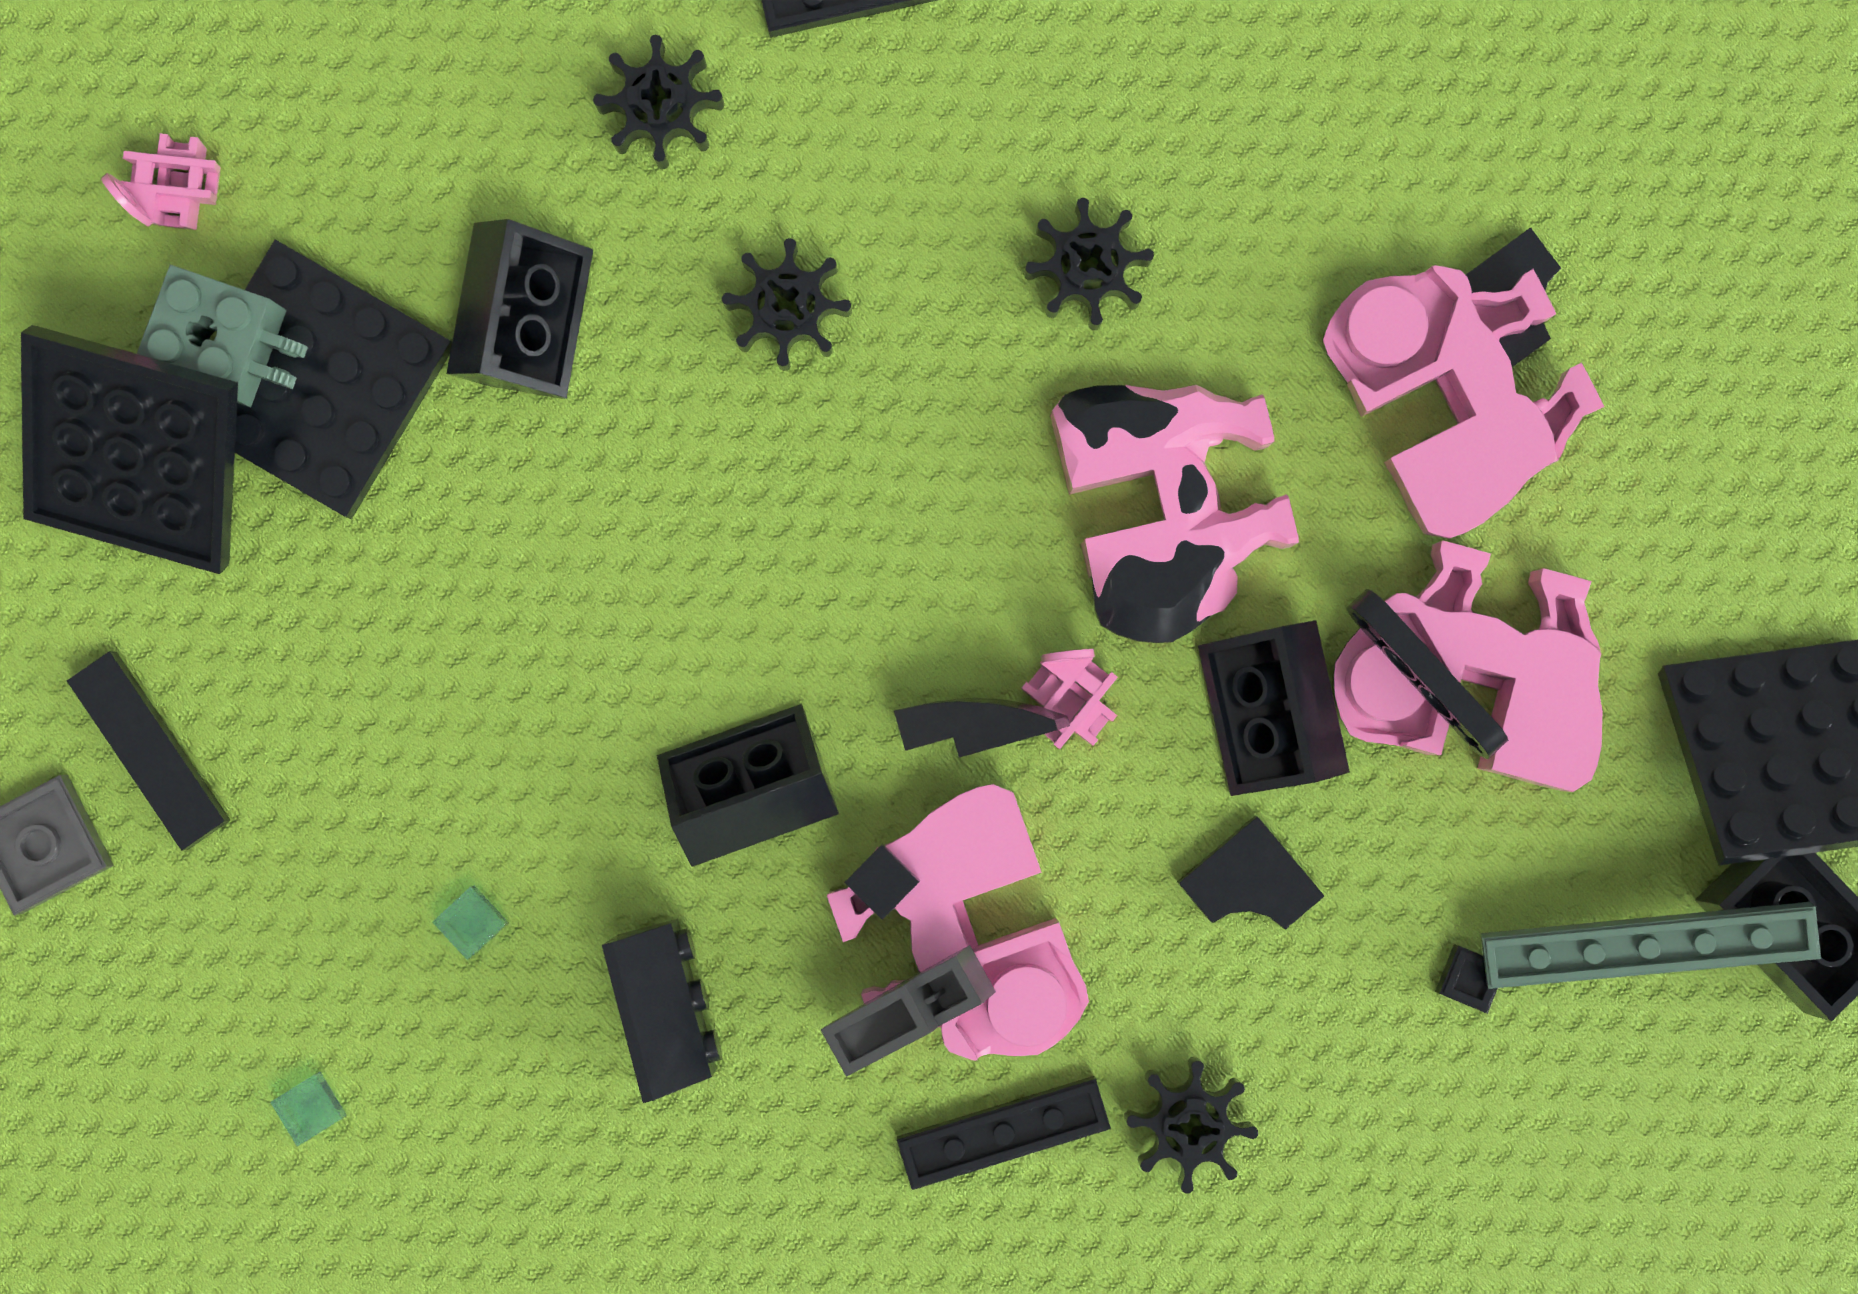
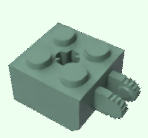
M170 264L137 354L238 382L237 403L251 407L261 379L293 389L297 379L286 370L266 366L272 349L279 350L280 353L293 358H304L308 347L278 335L287 310L271 299ZM217 331L214 341L209 340L211 335Z

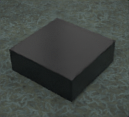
M882 843L844 883L883 920L920 880Z
M1454 944L1435 992L1488 1014L1498 988L1488 989L1483 955Z

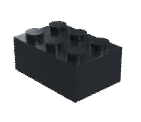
M1816 853L1731 864L1695 899L1706 912L1811 902L1816 906L1821 959L1759 964L1758 966L1803 1013L1831 1022L1858 996V896Z

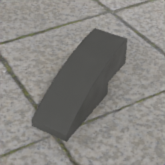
M969 945L821 1029V1032L847 1077L928 1035L940 1025L981 1005L996 991Z

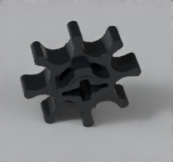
M652 35L650 37L653 51L652 58L643 67H630L625 64L618 53H612L609 56V62L614 72L625 77V86L617 95L606 96L596 94L593 102L598 112L602 115L620 112L627 117L623 130L615 134L611 139L614 148L619 154H625L630 144L636 139L648 138L656 144L653 157L658 168L666 169L669 166L666 154L667 146L674 138L688 137L694 141L700 151H706L709 148L706 134L693 126L694 117L703 109L722 110L725 103L719 90L703 93L698 92L692 87L694 77L707 67L702 51H693L689 60L683 65L671 66L663 60L665 46L661 36ZM659 86H662L667 99L662 101L660 119H657L652 106L657 104Z
M1080 198L1075 207L1079 225L1073 231L1060 232L1054 229L1047 219H1041L1038 222L1037 236L1049 241L1055 253L1047 262H1028L1025 267L1024 276L1028 280L1046 276L1053 279L1058 285V296L1047 304L1045 312L1047 317L1055 318L1060 307L1065 302L1071 300L1079 301L1088 308L1090 314L1088 327L1091 330H1098L1103 321L1099 310V302L1104 298L1117 296L1130 309H1136L1139 306L1142 295L1126 285L1123 274L1129 267H1148L1153 260L1154 252L1151 249L1130 252L1120 244L1119 233L1129 226L1132 219V213L1129 210H1123L1118 221L1113 226L1099 228L1089 219V200L1087 198ZM1091 256L1098 260L1096 269L1091 267L1087 272H1084L1079 268L1081 260L1086 262ZM1111 256L1114 257L1116 266L1113 265ZM1061 262L1065 264L1067 273L1063 272Z
M792 238L784 241L785 260L776 269H763L757 265L751 253L743 254L741 261L744 268L756 277L755 287L746 295L737 296L725 293L722 296V302L727 310L744 309L749 311L754 318L753 325L749 331L738 336L736 339L739 349L742 352H748L755 341L761 338L775 340L780 346L777 364L782 371L790 369V349L801 340L812 341L818 346L824 357L831 356L833 352L832 344L820 335L818 331L819 324L828 315L836 314L849 317L852 314L849 300L831 301L826 299L820 291L824 281L837 274L836 260L829 257L816 271H802L795 265L798 248L796 241ZM773 291H777L781 297H784L789 302L795 299L801 320L787 309L780 311ZM765 297L764 307L760 309L761 299ZM815 300L814 311L810 313V304Z
M1195 1056L1190 1057L1188 1060L1190 1072L1188 1080L1178 1088L1166 1087L1162 1084L1154 1070H1148L1145 1073V1079L1150 1086L1159 1092L1158 1105L1149 1113L1140 1114L1128 1110L1124 1114V1119L1129 1127L1145 1126L1155 1132L1156 1140L1154 1146L1149 1151L1138 1156L1137 1160L1141 1169L1144 1172H1150L1159 1160L1163 1158L1176 1159L1181 1163V1172L1177 1182L1182 1192L1186 1194L1193 1191V1171L1197 1165L1203 1162L1210 1161L1218 1164L1228 1180H1234L1237 1177V1171L1223 1157L1224 1144L1233 1136L1241 1135L1250 1139H1255L1258 1136V1130L1252 1122L1236 1123L1230 1121L1227 1117L1226 1109L1228 1103L1232 1098L1244 1092V1085L1237 1078H1231L1223 1089L1216 1092L1206 1091L1202 1088L1200 1079L1204 1070V1064ZM1206 1103H1210L1214 1107L1215 1113H1210L1206 1110ZM1190 1114H1195L1202 1125L1194 1126L1191 1135H1186L1180 1123H1188ZM1166 1136L1173 1137L1176 1140V1146H1172L1166 1140Z

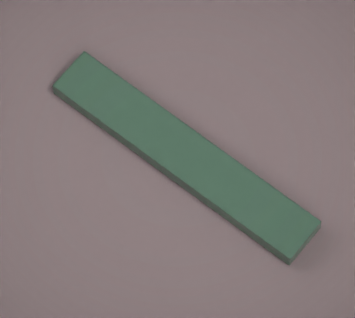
M1811 902L1481 933L1488 989L1821 959L1816 906Z

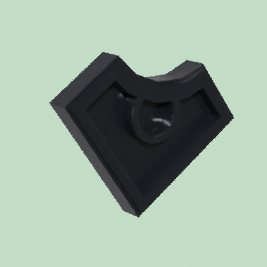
M1530 227L1467 273L1466 276L1468 277L1472 293L1482 291L1496 293L1512 290L1522 275L1534 269L1544 290H1546L1548 282L1561 267ZM1544 323L1530 325L1522 333L1504 336L1499 339V342L1513 367L1551 338Z
M1258 816L1251 818L1177 881L1179 886L1211 923L1230 913L1251 911L1268 916L1286 930L1324 897L1323 893Z

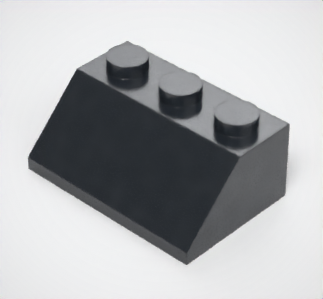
M510 219L474 223L446 374L490 387L567 399L593 249Z
M1316 620L1198 645L1230 796L1316 783L1350 773Z
M802 704L656 755L671 827L691 867L839 814L826 769Z
M677 918L618 934L602 944L642 1102L654 1101L711 1078L717 1070L716 1061L722 1060V1051L715 1029L707 1031L702 1011L709 1009V1002L702 979L694 980L689 960L695 959L696 954L689 929L681 930Z

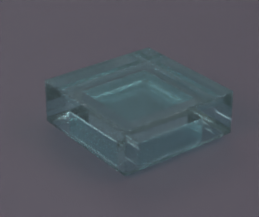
M474 885L468 888L433 921V924L469 960L507 926L509 922Z
M321 1072L314 1074L270 1102L297 1147L347 1116Z

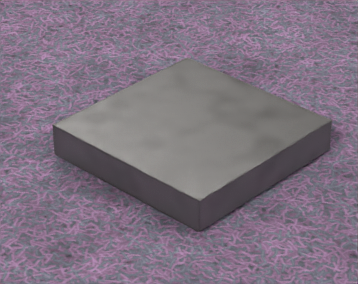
M59 775L0 806V889L14 916L23 914L114 866L68 775Z

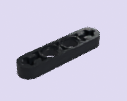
M1366 589L1347 606L1346 609L1354 622L1476 753L1485 759H1489L1509 741L1506 733L1382 598L1373 591Z

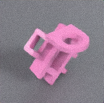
M160 133L157 154L124 151L123 159L133 164L130 182L119 181L109 173L102 176L101 180L119 204L149 227L151 224L197 230L200 203L216 205L221 167L215 160H205L207 148L198 137H190L189 144L174 142L168 134ZM154 168L158 169L157 185L152 184ZM174 169L189 170V173L177 172ZM206 174L205 189L202 190L203 175ZM168 213L180 214V216L168 215Z
M1094 649L1043 654L1040 662L1041 668L1029 683L1026 682L1022 687V690L1043 708L1068 716L1070 726L1044 734L1059 749L1062 748L1074 732L1088 744L1094 746L1098 741L1096 738L1098 733L1108 721L1113 722L1118 716L1099 701L1118 677L1112 672L1107 674L1092 662V659L1095 657Z

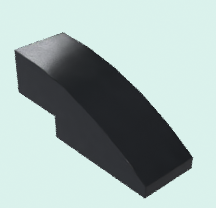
M963 698L940 700L894 711L905 751L954 738L959 758L1070 726L1067 715L1040 706L1004 699Z

